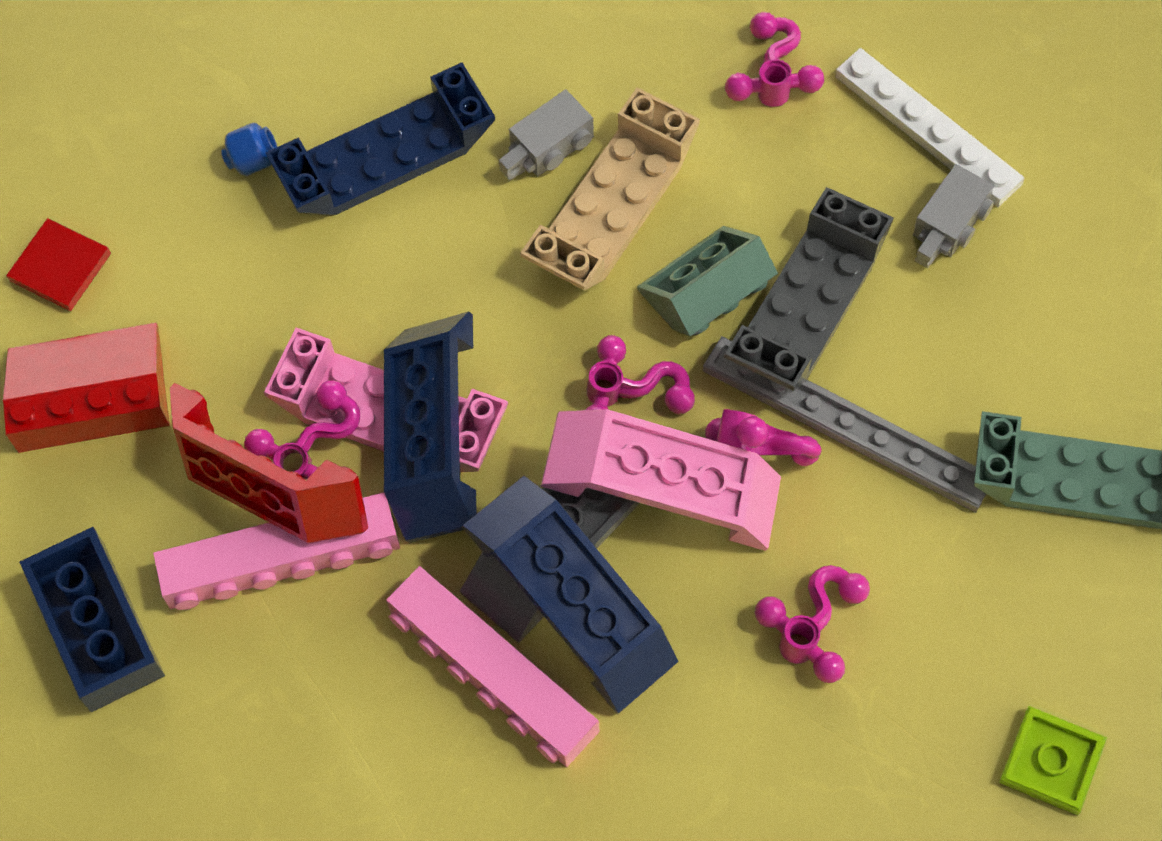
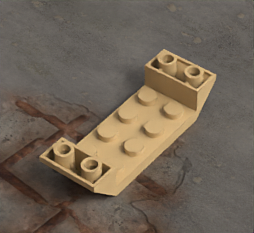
M636 88L618 113V131L549 229L539 225L520 252V257L584 291L605 280L681 169L699 126L700 119Z

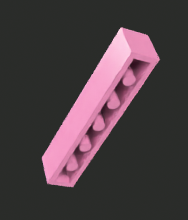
M383 492L363 498L369 528L361 534L307 543L271 523H265L154 552L162 597L170 609L187 610L196 607L200 601L211 598L218 600L229 599L236 596L238 591L249 588L267 589L274 586L279 580L291 577L294 579L308 578L314 575L315 571L329 567L333 569L346 568L352 565L355 560L366 557L372 559L384 558L390 555L393 550L400 549L386 495Z
M421 566L386 599L391 613L388 617L398 629L404 633L411 630L420 638L417 643L430 657L435 659L439 655L449 664L447 670L456 680L462 684L469 681L479 690L476 693L477 697L491 710L494 711L498 707L509 716L506 722L519 735L524 737L528 733L539 743L536 746L538 751L551 763L559 760L565 767H568L599 733L598 719Z

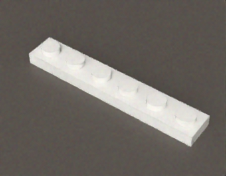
M859 48L836 69L835 77L950 170L957 164L993 184L994 188L990 200L995 202V206H1001L1022 186L1025 177L862 48Z

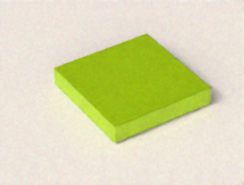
M1028 706L999 783L1078 816L1082 810L1107 737Z

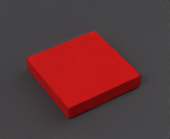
M47 218L6 276L10 282L71 312L107 261L111 252L109 247Z

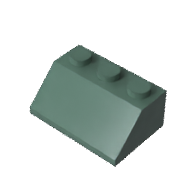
M722 226L638 285L637 288L673 330L687 336H692L704 332L710 326V322L721 314H727L736 309L739 301L750 293H756L764 289L768 284V280L777 275L778 272L760 236Z

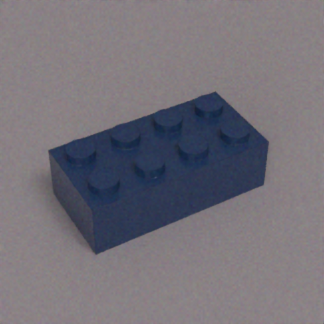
M94 527L84 530L19 562L79 699L90 712L165 676L109 552Z

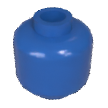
M250 123L226 134L225 148L221 150V154L226 166L230 170L235 168L241 175L248 176L271 166L266 152L278 146L268 127L262 128L257 123Z

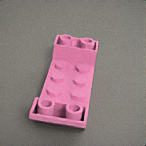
M295 328L264 391L265 396L305 424L312 425L321 422L339 424L345 419L344 411L340 408L337 410L324 409L319 405L316 396L317 390L322 383L331 380L338 381L345 387L347 395L357 403L360 409V422L357 429L345 438L384 451V370L334 353L331 339ZM471 389L467 399L459 396L460 472L479 471L508 406V401L475 389Z
M608 409L560 411L557 413L541 487L579 497L586 488H590L731 529L729 541L766 551L769 547L781 476L757 453Z

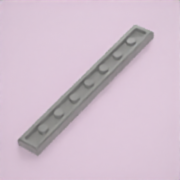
M721 336L704 363L703 372L975 513L986 496V493L974 487L976 466L809 380L793 391L724 358L725 352L732 341Z

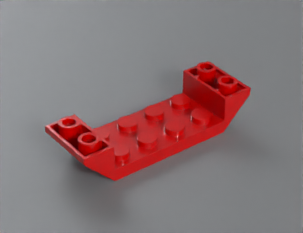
M176 383L170 387L172 426L188 480L307 543L361 534L369 528L360 480L352 469L346 466L340 467L326 459L305 480L297 472H288L275 465L269 458L251 453L238 442L226 440L214 434V427L210 421L205 398L198 391L188 390Z

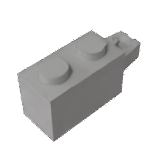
M565 89L509 128L511 145L508 147L509 152L499 159L500 171L510 181L526 170L529 173L533 171L538 177L547 170L557 168L566 156L575 150L585 148L594 137L593 117Z
M955 164L917 217L913 236L923 243L917 251L915 262L929 268L940 252L952 257L959 246L965 248L974 235L975 228L973 226L978 219L984 221L994 206L995 202L990 200L994 185Z

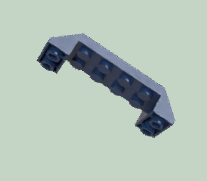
M463 62L430 77L433 93L306 151L298 137L266 152L268 160L298 213L337 215L465 155L496 119Z
M469 311L405 329L384 349V493L405 541L409 543L464 530L462 525L477 514L476 490L460 481L458 353L474 348L473 314Z
M521 477L462 525V528L487 558L491 554L494 555L595 677L591 684L616 714H619L679 662L661 625L558 501L527 477Z

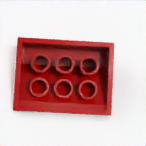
M157 322L8 348L3 394L5 432L17 452L21 453L170 426Z

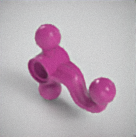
M768 12L757 13L750 22V30L754 37L760 40H767L772 38L778 31L786 33L787 37L775 42L767 49L764 54V62L759 69V78L750 79L744 73H735L726 80L725 92L728 97L734 101H743L751 93L758 92V97L763 104L770 107H778L788 101L791 88H799L805 93L819 91L824 84L825 78L820 68L815 65H807L802 67L798 73L791 74L790 66L785 61L780 60V58L797 48L800 43L801 31L798 25L790 19L774 17V15Z
M608 335L599 341L597 355L601 361L591 367L587 382V397L593 404L587 407L586 410L608 409L609 406L618 401L619 397L631 399L647 395L655 388L660 379L665 376L672 377L675 381V385L669 388L665 394V403L668 409L675 414H684L693 407L695 396L690 389V378L687 371L680 364L672 361H662L654 364L641 381L630 380L623 377L622 370L617 365L625 358L627 353L623 340L618 336ZM607 380L613 384V387L602 388L596 382Z
M334 380L326 381L317 390V401L326 410H337L340 408L344 411L345 419L339 424L314 423L304 429L296 443H285L281 446L274 443L272 434L267 430L254 429L246 435L244 449L257 456L263 455L272 459L274 464L283 468L284 459L292 453L301 454L303 457L302 466L294 472L300 474L304 479H308L318 468L312 464L308 454L313 442L317 438L340 439L351 435L359 425L360 409L357 403L347 395L345 387L340 382Z
M724 409L722 417L713 419L705 429L706 439L751 451L759 456L791 455L793 461L801 466L814 464L822 453L821 446L814 438L799 436L792 432L774 428L757 416L741 411Z
M829 565L817 569L809 578L808 590L816 608V613L812 618L798 615L789 619L786 616V608L782 600L772 596L761 599L756 604L754 611L759 624L766 628L775 627L782 634L779 644L782 656L795 664L805 663L810 660L813 663L814 674L818 680L824 683H834L840 680L845 673V663L842 657L835 652H824L817 645L820 639V631L828 624L832 614L831 603L824 590V584L828 581L837 583L840 596L849 604H859L865 601L870 593L869 582L865 576L859 573H849L841 567ZM795 634L802 635L809 643L806 645L797 644L790 636Z

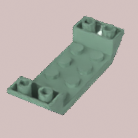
M982 411L974 487L1007 507L1162 529V450L1020 430L1022 417Z

